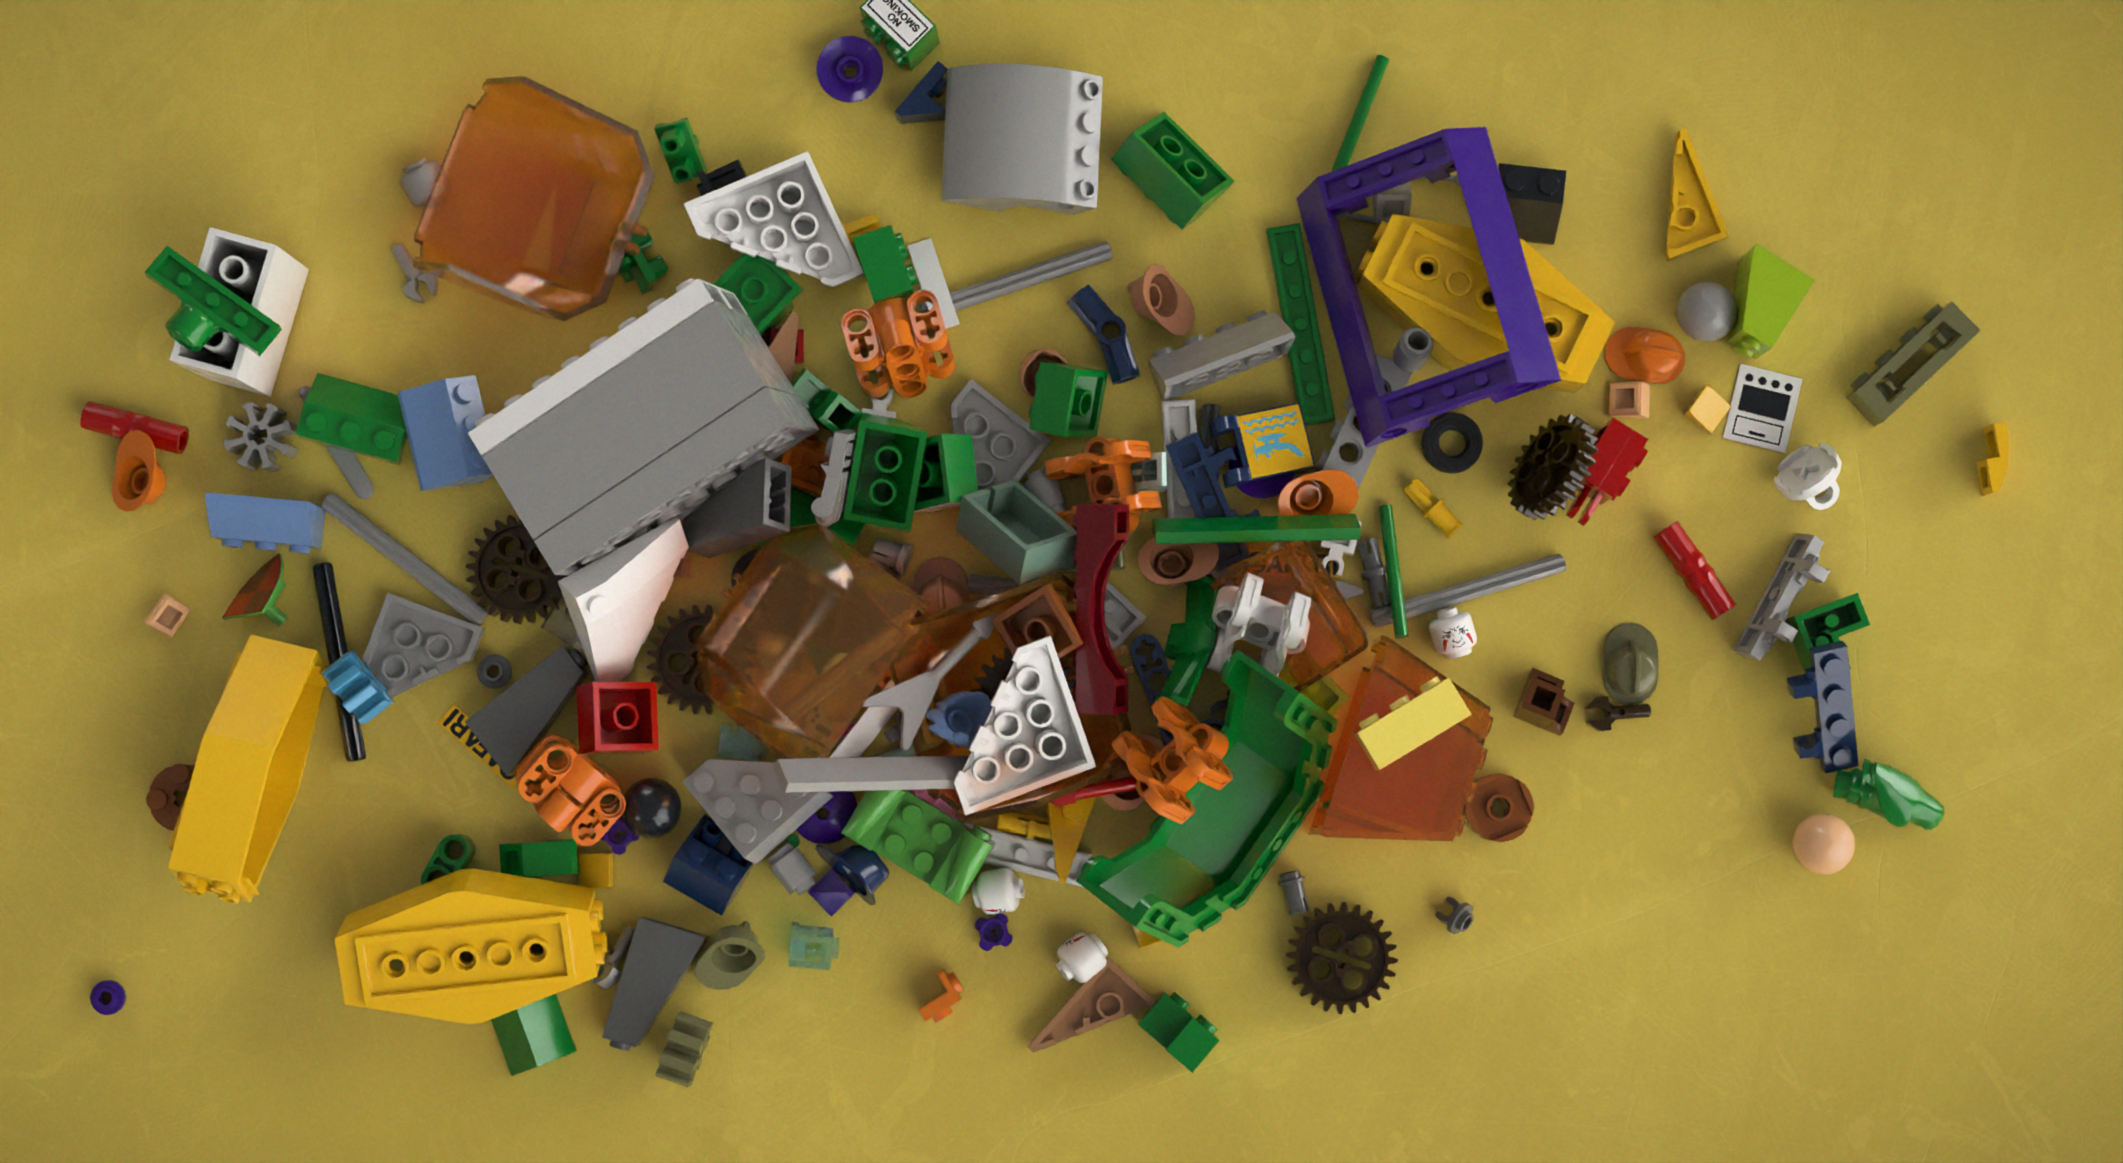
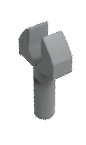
M402 243L394 245L391 249L392 253L408 277L407 284L401 287L406 296L416 302L425 303L417 291L418 281L426 283L432 295L436 296L438 280L431 270L426 273L419 271Z
M626 926L610 952L605 957V964L600 965L597 977L591 979V981L604 989L618 982L622 974L618 970V963L631 944L635 929L630 926Z

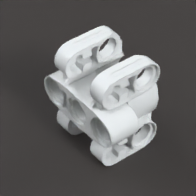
M1249 572L1245 574L1239 587H1222L1218 591L1212 613V619L1217 625V639L1214 651L1211 652L1205 667L1219 673L1225 661L1231 657L1235 641L1242 639L1262 648L1258 664L1278 677L1279 672L1283 669L1286 654H1298L1305 649L1310 628L1308 614L1311 597L1295 591L1288 604L1284 605L1260 595L1264 579Z

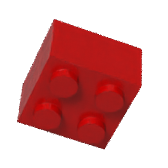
M590 682L576 686L579 754H643L659 750L656 682Z

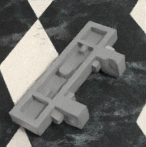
M1796 533L1734 647V652L1745 658L1761 660L1763 655L1769 651L1771 645H1774L1776 639L1792 643L1798 630L1785 621L1794 597L1800 593L1808 579L1817 583H1824L1830 572L1829 569H1825L1818 564L1820 559L1819 551L1824 541L1815 535Z

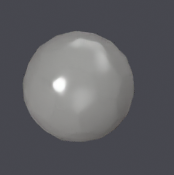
M1709 281L1699 282L1689 287L1681 295L1676 307V317L1682 330L1691 338L1705 342L1715 341L1725 336L1733 328L1738 315V306L1732 293L1723 285Z

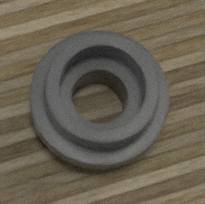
M489 655L479 663L477 675L484 686L497 689L509 682L512 676V668L506 658L500 655ZM493 665H497L500 671L499 675L495 678H491L488 673L489 668Z

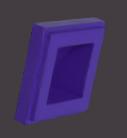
M833 868L808 891L831 917L856 893Z

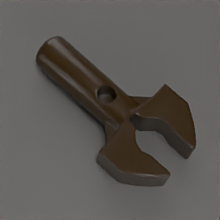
M1609 696L1596 697L1585 707V709L1601 708L1604 712H1608V715L1604 716L1602 720L1586 721L1589 726L1597 731L1611 730V724L1618 719L1645 718L1651 715L1649 704L1614 706L1609 702Z

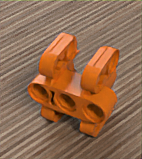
M918 290L909 298L885 299L872 305L867 310L853 309L848 311L842 318L841 326L848 352L855 367L860 387L868 397H881L889 391L890 386H893L898 395L903 398L916 397L927 389L926 377L928 375L936 379H944L955 370V359L938 300L931 291ZM926 301L933 304L932 308L925 313H918L914 310L916 305ZM861 320L867 323L866 327L860 332L849 330L850 325L855 321ZM933 329L935 337L932 339L928 337L927 330ZM864 348H868L869 356L866 358L862 357L861 350ZM940 350L943 365L937 366L933 352ZM875 369L878 383L874 385L871 383L869 371Z
M1094 437L1086 444L1085 453L1055 458L1044 462L1046 476L1049 480H1071L1086 477L1091 503L1130 504L1129 533L1136 529L1139 523V514L1162 508L1159 491H1139L1136 494L1131 464L1152 459L1149 441H1121L1115 437ZM1111 479L1113 481L1112 491H1110L1109 489V482ZM1072 506L1070 511L1056 513L1074 528L1073 520L1077 506Z
M1161 696L1151 708L1159 721L1157 726L1171 732L1174 736V739L1159 752L1149 741L1130 731L1122 732L1111 744L1116 753L1126 762L1129 772L1137 779L1136 790L1138 794L1158 814L1183 824L1196 812L1193 804L1186 797V792L1199 781L1216 790H1221L1234 778L1230 769L1221 760L1227 753L1229 741L1224 733L1207 724L1199 723L1196 717L1184 706L1165 696Z
M551 733L541 738L515 769V779L522 798L528 802H533L538 815L558 832L570 830L575 842L582 846H591L597 843L625 810V798L621 793L617 780L587 754H579V748L559 734ZM550 741H558V742H560V743L549 744L548 746L545 747V745H546L548 742H550ZM554 750L563 751L562 755L556 759L547 757ZM539 764L542 765L540 769H536ZM607 794L615 795L613 799L608 802L600 801L601 798ZM618 803H619L618 808H617L616 810L612 811V810L618 805Z

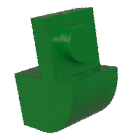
M805 368L799 372L791 383L813 420L833 435L836 431L844 429L853 430L864 415L862 411L841 394L831 390Z

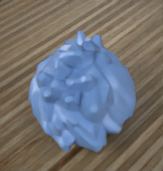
M962 691L949 695L943 702L937 703V709H931L926 712L925 717L933 723L929 726V730L934 731V735L947 739L949 744H955L956 747L969 748L979 726H984L993 707L990 705L992 700L985 693L978 691Z

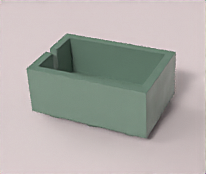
M1012 480L992 486L991 492L983 489L962 496L956 530L1019 585L1072 567L1073 553L1077 546V531L1018 481Z

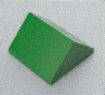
M556 994L491 1019L511 1076L577 1051Z

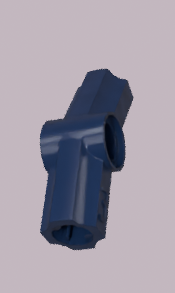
M1088 284L1079 290L1067 302V305L1096 337L1112 384H1122L1141 376L1126 333L1124 321L1112 312ZM1107 325H1115L1120 330V335L1114 340H1108L1103 337L1101 330Z

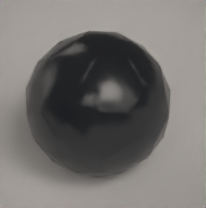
M644 778L633 783L624 794L626 806L621 816L626 827L635 835L646 839L659 838L669 833L680 819V797L677 790L667 781L658 778Z

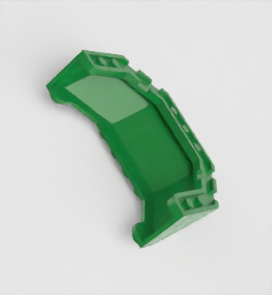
M1238 649L1222 666V681L1230 687L1225 723L1220 732L1227 736L1229 741L1227 753L1221 760L1230 769L1234 778L1221 790H1216L1199 781L1186 792V797L1191 801L1196 810L1187 821L1179 824L1164 816L1157 817L1152 822L1150 832L1145 839L1112 859L1103 855L1089 858L1083 864L1081 874L1076 879V882L1134 927L1178 948L1188 942V934L1196 929L1204 932L1221 921L1222 912L1230 907L1236 911L1249 900L1323 794L1325 783L1320 780L1322 769L1324 770L1329 766L1332 746L1327 743L1329 732L1336 731L1338 720Z

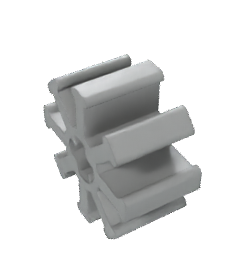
M253 402L244 404L242 407L246 410L250 423L246 426L242 420L229 416L226 426L236 431H243V436L233 440L225 439L224 445L226 450L236 455L245 450L242 458L238 459L237 463L253 471L257 470L256 466L260 458L262 460L261 468L270 472L281 470V466L277 464L274 451L278 449L281 451V454L291 459L295 458L298 449L289 444L284 445L280 441L281 438L293 434L296 435L298 426L289 420H284V423L279 424L281 418L286 416L287 413L270 403L267 404L268 409L264 416L262 415L263 408ZM264 431L267 433V438L263 437L265 442L261 444L257 442V437H261L259 433Z

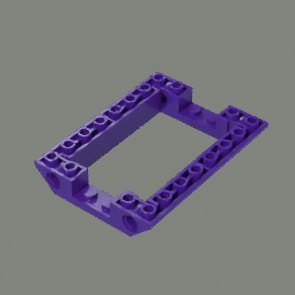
M1486 127L1451 128L1437 131L1319 176L1296 198L1366 448L1431 426L1429 418L1486 398H1490L1495 403L1562 381ZM1457 171L1509 351L1386 393L1340 225L1335 216L1345 212L1352 214L1368 208L1367 197L1423 176L1431 183H1435L1451 177L1450 173Z

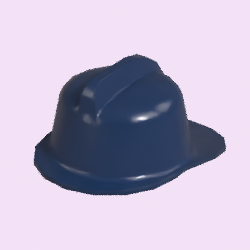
M816 845L815 849L822 859L840 874L866 903L875 905L876 901L873 893L890 874L889 869L877 853L873 850H868L862 845H853L838 853H834L822 845Z

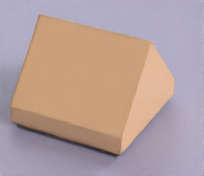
M163 594L144 622L172 638L191 609L170 594Z

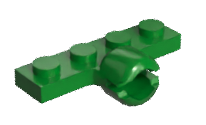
M169 246L164 248L145 271L149 279L181 301L180 307L166 322L165 328L174 340L191 351H200L215 333L222 331L260 357L282 331L279 324Z

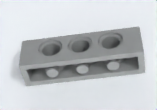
M1376 353L1386 393L1406 387L1412 372L1400 369L1394 361ZM1349 394L1343 407L1349 410L1344 422L1337 420L1329 437L1335 442L1330 452L1323 450L1315 469L1320 471L1327 469L1344 471L1354 479L1359 489L1379 444L1368 448L1365 447L1361 431H1358L1353 424L1356 412L1351 394ZM1343 446H1351L1356 451V460L1353 462L1343 461L1339 455V449Z

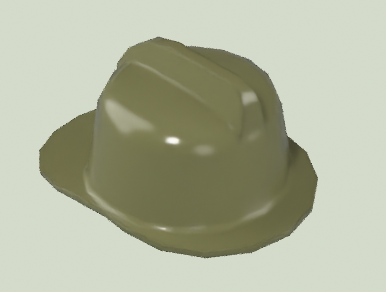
M1634 623L1622 624L1611 631L1605 642V688L1610 696L1619 703L1628 705L1639 704L1648 699L1656 689L1658 681L1657 642L1652 633L1642 625Z
M744 921L739 926H725L716 932L710 947L695 965V976L700 983L717 990L730 989L745 981L765 959V951L758 944V939L754 932L751 931L749 922Z

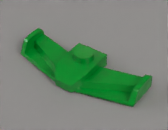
M1202 577L1185 583L1187 586L1185 622L1171 624L1164 651V656L1172 661H1176L1161 695L1155 698L1154 703L1161 696H1165L1182 706L1189 705L1210 654L1214 651L1217 639L1216 623L1212 619V613L1218 594V581Z

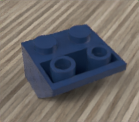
M704 814L673 856L663 882L722 916L737 895L754 863L744 859L713 819Z

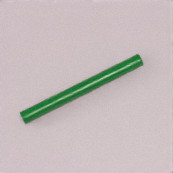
M1376 56L1331 172L1349 164L1388 65L1389 59L1385 56Z
M1387 504L1379 506L1394 635L1395 638L1401 639L1408 637L1393 510L1392 505Z

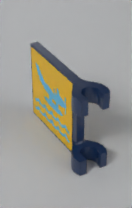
M1300 402L1240 415L1221 416L1213 418V422H1210L1213 436L1233 432L1242 468L1227 470L1226 474L1222 475L1225 488L1316 467Z

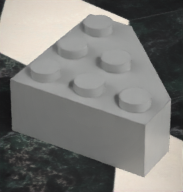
M708 759L688 776L683 783L742 857L754 864L760 862L833 797L830 792L785 793L774 770L776 763Z

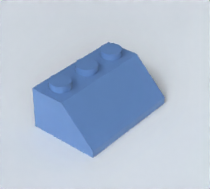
M476 375L446 378L397 393L421 491L483 483L494 476L482 457L484 455L479 453L468 435V432L476 428L475 422L485 416Z
M207 492L205 494L211 537L222 540V546L243 548V542L256 543L255 549L276 551L277 545L289 546V552L310 554V548L321 549L325 509L307 501Z

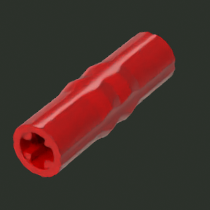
M92 401L86 403L80 419L82 428L123 439L130 431L140 430L151 438L155 448L176 454L183 453L189 438L188 427Z
M1678 520L1654 536L1673 564L1676 572L1683 578L1686 587L1694 594L1711 620L1718 618L1736 605L1716 576L1714 569L1707 563L1704 555L1694 545Z

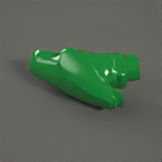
M1865 758L1862 770L1858 768L1853 769L1851 772L1837 770L1833 797L1847 799L1846 803L1866 808L1887 819L1888 822L1896 827H1904L1908 822H1911L1926 830H1932L1938 826L1943 818L1944 806L1927 793L1915 779L1892 766L1872 762Z

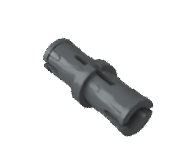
M1378 538L1368 539L1371 554L1368 553L1365 540L1356 543L1364 568V572L1361 574L1363 580H1367L1372 609L1382 606L1379 593L1382 594L1384 606L1391 604L1386 579L1387 571L1386 567H1383Z

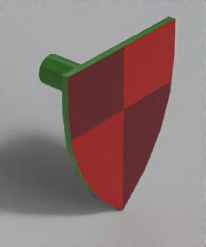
M280 553L264 564L241 588L222 618L224 620L264 614L277 626L285 622L287 615L274 605L286 586L285 582L281 580L284 562Z

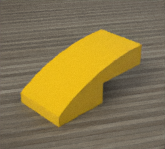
M2007 421L1993 423L1983 428L1989 458L1976 463L1982 496L2000 491L2004 481L2009 459Z

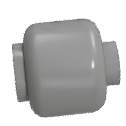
M426 157L403 169L405 175L402 176L400 182L414 206L421 207L426 204L430 210L447 201L444 194L450 191L451 183L439 162H429Z

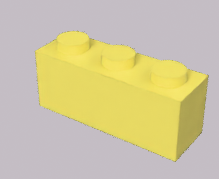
M1438 676L1419 687L1422 691L1420 695L1410 700L1406 694L1388 705L1391 709L1390 713L1381 718L1375 713L1358 723L1361 730L1354 735L1376 771L1381 770L1472 715L1450 678L1440 681Z

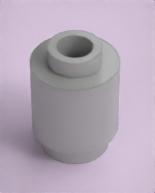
M1422 328L1406 330L1401 335L1393 351L1395 364L1407 372L1420 370L1433 350V340L1430 334Z
M1045 468L1028 474L1029 480L1023 483L1024 487L1053 512H1065L1063 505L1066 502L1058 480H1049L1046 476Z
M790 843L779 849L768 859L772 865L770 869L789 894L796 891L800 896L816 883L812 877L817 872L798 848L794 849Z

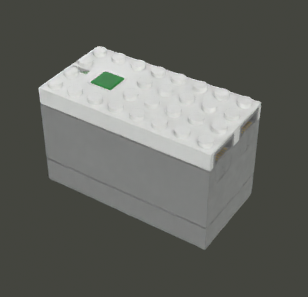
M691 278L682 282L676 287L677 293L667 300L660 298L647 307L648 312L638 319L632 317L618 326L619 332L610 338L604 336L596 340L589 346L590 351L582 357L577 355L569 358L561 364V371L552 377L546 375L539 378L532 384L533 389L523 396L522 394H517L503 404L505 407L503 410L495 415L489 413L475 422L476 428L468 432L479 453L484 455L482 456L554 575L569 576L675 517L680 519V521L761 459L775 460L820 430L733 292L699 278L696 280Z

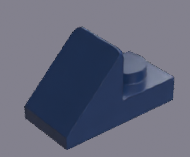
M937 61L895 111L896 119L901 124L945 120L946 110L932 99L934 96L939 98L947 89L948 69L939 61Z

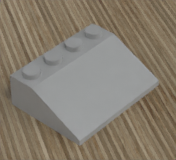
M1263 310L1248 316V322L1242 325L1235 326L1234 322L1217 328L1215 330L1216 335L1204 339L1203 334L1187 339L1184 341L1185 346L1174 351L1171 346L1160 349L1153 353L1154 358L1149 360L1148 366L1162 401H1168L1288 355L1295 340L1293 331L1276 312L1267 315L1266 311Z

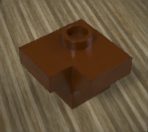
M1532 668L1513 717L1561 736L1564 733L1574 706V702L1563 696L1565 689H1562L1564 680Z

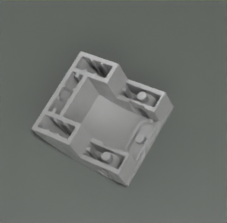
M979 64L949 68L947 72L941 202L993 211H1002L1021 205L1072 215L1097 209L1103 76L1062 68L1024 64Z

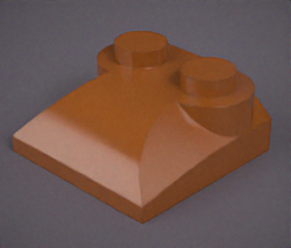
M1051 583L1042 586L992 619L1013 655L1017 647L1047 636H1051L1059 659L1083 644L1067 612L1066 597L1060 590L1053 588Z

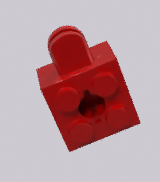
M1615 418L1601 426L1596 434L1598 440L1593 445L1598 448V451L1591 456V458L1596 460V463L1588 467L1587 471L1591 473V476L1583 478L1584 488L1576 489L1579 493L1566 513V516L1572 519L1586 498H1591L1578 519V523L1582 526L1588 522L1598 504L1601 505L1609 499L1614 501L1617 496L1620 497L1630 482L1626 475L1634 467H1639L1648 450L1644 449L1648 438Z

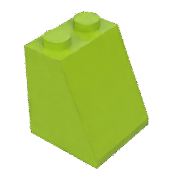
M1757 243L1742 255L1737 263L1733 296L1738 306V315L1733 328L1728 332L1727 339L1729 343L1734 345L1733 350L1748 359L1751 357L1757 359L1773 347L1815 281Z

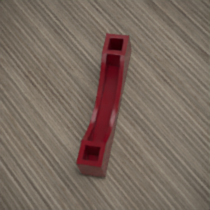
M1077 504V511L1074 515L1073 523L1077 531V546L1073 553L1076 565V582L1073 587V595L1076 600V616L1073 624L1083 642L1082 645L1076 648L1073 654V666L1076 669L1073 701L1076 704L1077 713L1117 715L1128 712V676L1118 663L1110 646L1105 627L1104 600L1111 568L1119 552L1129 540L1130 504Z

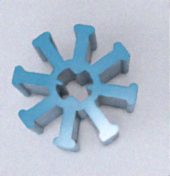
M352 650L345 653L323 670L322 676L329 682L328 687L332 693L341 697L343 707L349 713L353 712L357 720L364 724L368 723L394 702L385 692L387 688L382 681L377 680L373 676L371 667L366 662L362 663L357 653Z

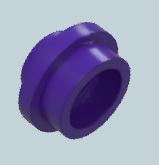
M102 981L92 989L90 995L91 1005L100 1014H115L125 1004V990L116 981ZM106 991L112 996L109 1004L104 1003L102 1000V995Z

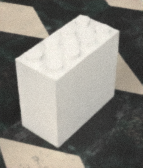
M210 227L198 268L279 324L282 331L260 357L227 333L219 331L197 352L183 347L175 340L169 360L206 380L271 397L309 269L277 245Z

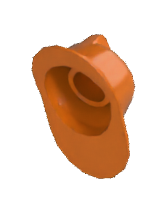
M1640 327L1622 328L1608 339L1604 349L1605 361L1609 369L1617 376L1629 380L1666 384L1678 377L1685 364V352L1681 343L1673 335L1660 330Z
M140 430L130 431L120 442L117 452L112 496L116 506L126 512L135 511L143 504L153 505L162 495L166 484L165 472L156 459L153 441L146 433Z
M1337 469L1301 474L1288 482L1281 490L1278 498V510L1281 516L1349 514L1356 507L1359 498L1358 486L1350 475Z

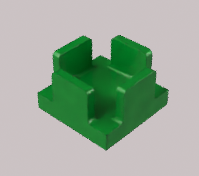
M742 253L713 285L733 292L736 295L747 316H749L761 335L767 328H775L794 308L792 302L800 295L803 289L780 267L775 266V262L758 255L754 258Z

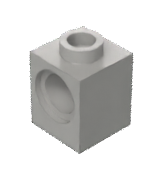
M1410 182L1373 195L1375 223H1381L1382 220L1388 223L1393 214L1410 217L1412 198Z

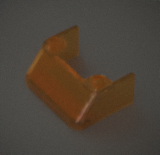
M1279 541L1249 558L1211 584L1212 589L1216 590L1232 580L1235 586L1239 587L1243 577L1249 572L1264 579L1260 595L1284 605L1288 604L1295 591L1311 597L1308 614L1310 628L1305 649L1301 653L1292 655L1289 660L1290 673L1298 682V685L1293 688L1298 692L1320 680L1368 647L1369 640L1366 631L1308 541Z

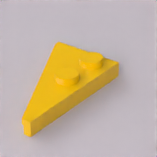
M1686 128L1679 130L1675 134L1665 249L1666 261L1729 237Z
M1094 769L1086 770L1044 786V793L1049 789L1069 786L1071 788L1098 783L1101 772ZM1096 797L1077 800L1074 804L1055 806L1047 801L1050 836L1052 837L1055 855L1054 865L1059 879L1058 882L1066 883Z

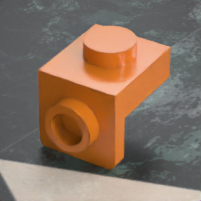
M945 969L937 973L947 991L918 1009L925 1022L930 1018H933L935 1023L953 1013L950 1006L962 999L959 992L963 990V987L954 972L947 974Z

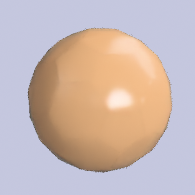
M1820 813L1807 817L1796 827L1792 839V850L1796 860L1802 867L1816 874L1838 872L1852 859L1855 849L1854 835L1845 821L1832 814Z

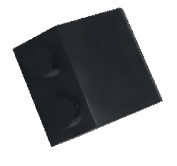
M1499 163L1498 168L1519 238L1526 242L1554 245L1563 207L1566 171Z

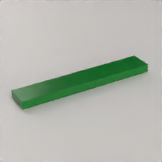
M1300 223L1267 228L1266 233L1281 317L1295 336L1288 356L1297 403L1300 402L1306 426L1335 421Z
M1355 514L1152 519V531L1157 545L1358 540L1361 535V527Z

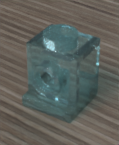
M722 722L717 750L718 757L761 762L762 756H768L770 737L757 735L758 728L737 725V731H732L733 724Z
M792 922L788 949L789 966L830 970L831 958H838L839 938H834L833 928L799 925V922ZM808 942L819 944L817 946H810Z

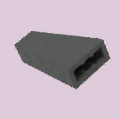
M767 458L761 459L684 519V534L689 546L687 552L712 558L790 532L792 467Z
M561 646L465 721L506 776L515 775V769L518 764L545 736L576 693V686L581 685L588 676V672L584 669L587 662L576 648L570 651L568 647Z
M644 916L638 918L602 1038L611 1040L610 1046L629 1051L630 1046L637 1047L642 1043L707 943L708 935Z

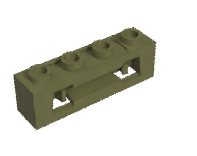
M1953 301L1943 307L1939 304L1935 305L1923 316V319L1926 321L1923 326L1918 330L1914 326L1899 339L1902 345L1894 353L1889 349L1874 362L1878 368L1873 373L1868 375L1864 372L1850 385L1854 390L1846 398L1874 427L1884 422L1981 331ZM1935 328L1939 330L1932 337L1929 335ZM1948 339L1952 341L1944 349L1941 348L1932 353L1897 387L1890 380L1882 383L1879 388L1876 387L1875 384L1881 379L1892 375L1927 341L1936 349L1944 345ZM1895 391L1896 394L1887 402L1886 398Z

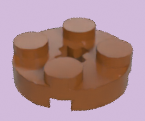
M175 764L167 767L155 777L150 786V791L146 797L147 805L155 820L166 829L174 831L183 804L178 805V797L176 795L179 791L185 792L189 789L195 765Z
M1501 773L1484 776L1477 780L1465 795L1464 813L1470 828L1486 840L1506 842L1519 837L1525 832L1531 821V816H1533L1534 802L1529 789L1524 783L1512 776ZM1498 798L1500 802L1506 801L1508 804V808L1504 809L1505 816L1499 818L1497 813L1492 814L1490 812V807L1493 806L1492 800Z

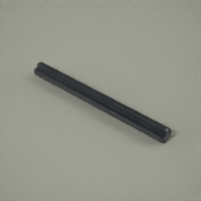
M324 562L314 565L312 569L330 666L348 651L333 566L331 563ZM335 694L346 760L348 762L361 761L366 758L361 724L353 712L349 713L343 707L341 697Z

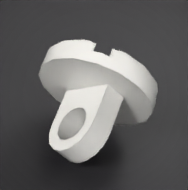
M1818 443L1820 447L1814 448L1811 445H1805L1791 452L1781 461L1777 468L1779 474L1777 477L1774 475V483L1781 495L1789 500H1806L1814 509H1827L1839 497L1840 489L1835 480L1841 471L1842 461L1834 448L1828 444ZM1827 489L1826 493L1819 498H1814L1816 495Z

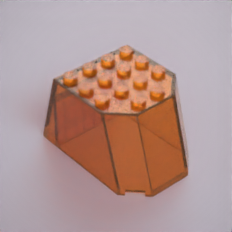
M1380 635L1374 639L1370 651L1376 654L1370 669L1363 667L1327 775L1323 794L1320 797L1308 835L1331 838L1453 841L1455 836L1460 837L1462 834L1466 816L1461 814L1465 803H1471L1476 791L1477 783L1472 782L1475 770L1477 768L1482 769L1488 749L1483 748V745L1493 722V717L1489 716L1491 707L1452 681L1472 715L1381 770L1376 771L1354 735L1361 730L1358 723L1377 713L1379 718L1390 713L1391 709L1388 705L1406 694L1410 700L1420 695L1422 691L1419 687L1438 676L1440 681L1447 679L1446 676L1389 637Z

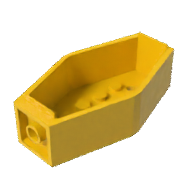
M1393 214L1388 223L1382 220L1369 245L1374 247L1375 250L1373 253L1367 250L1355 276L1360 278L1357 288L1404 331L1411 328L1426 330L1433 340V350L1430 355L1451 371L1509 351L1495 302L1492 305H1486L1482 300V296L1485 293L1492 294L1474 229ZM1520 239L1545 325L1552 323L1557 328L1556 334L1548 336L1562 381L1541 388L1574 394L1586 384L1615 322L1526 241ZM1423 263L1431 264L1433 266V273L1430 275L1423 274L1420 269Z
M250 635L243 652H237L221 699L200 744L190 786L168 845L172 851L168 869L177 878L176 881L184 886V891L197 896H204L205 892L217 894L219 900L230 904H238L239 900L251 902L254 895H259L257 886L293 807L300 787L325 687H328L329 684L327 679L322 676V671L326 669V666L318 650Z
M471 868L457 870L346 915L334 938L345 1005L475 1024L486 1022L596 978L600 965L605 964V952H608L607 933L600 932V920L604 919L602 899L596 900L595 888ZM533 944H540L544 951L541 954H534L530 947ZM468 951L472 953L473 960L465 962L461 959L460 954ZM399 959L402 961L403 967L399 970L393 969L390 961Z

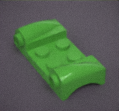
M909 790L866 791L841 832L868 850L877 852L928 883L929 887L957 904L964 898L996 844L990 840L992 835L976 825L973 828L968 827Z

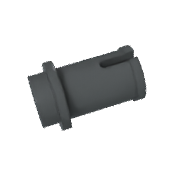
M1299 870L1280 874L1281 881L1278 882V885L1283 886L1289 915L1311 910L1302 882L1305 880V876H1301Z

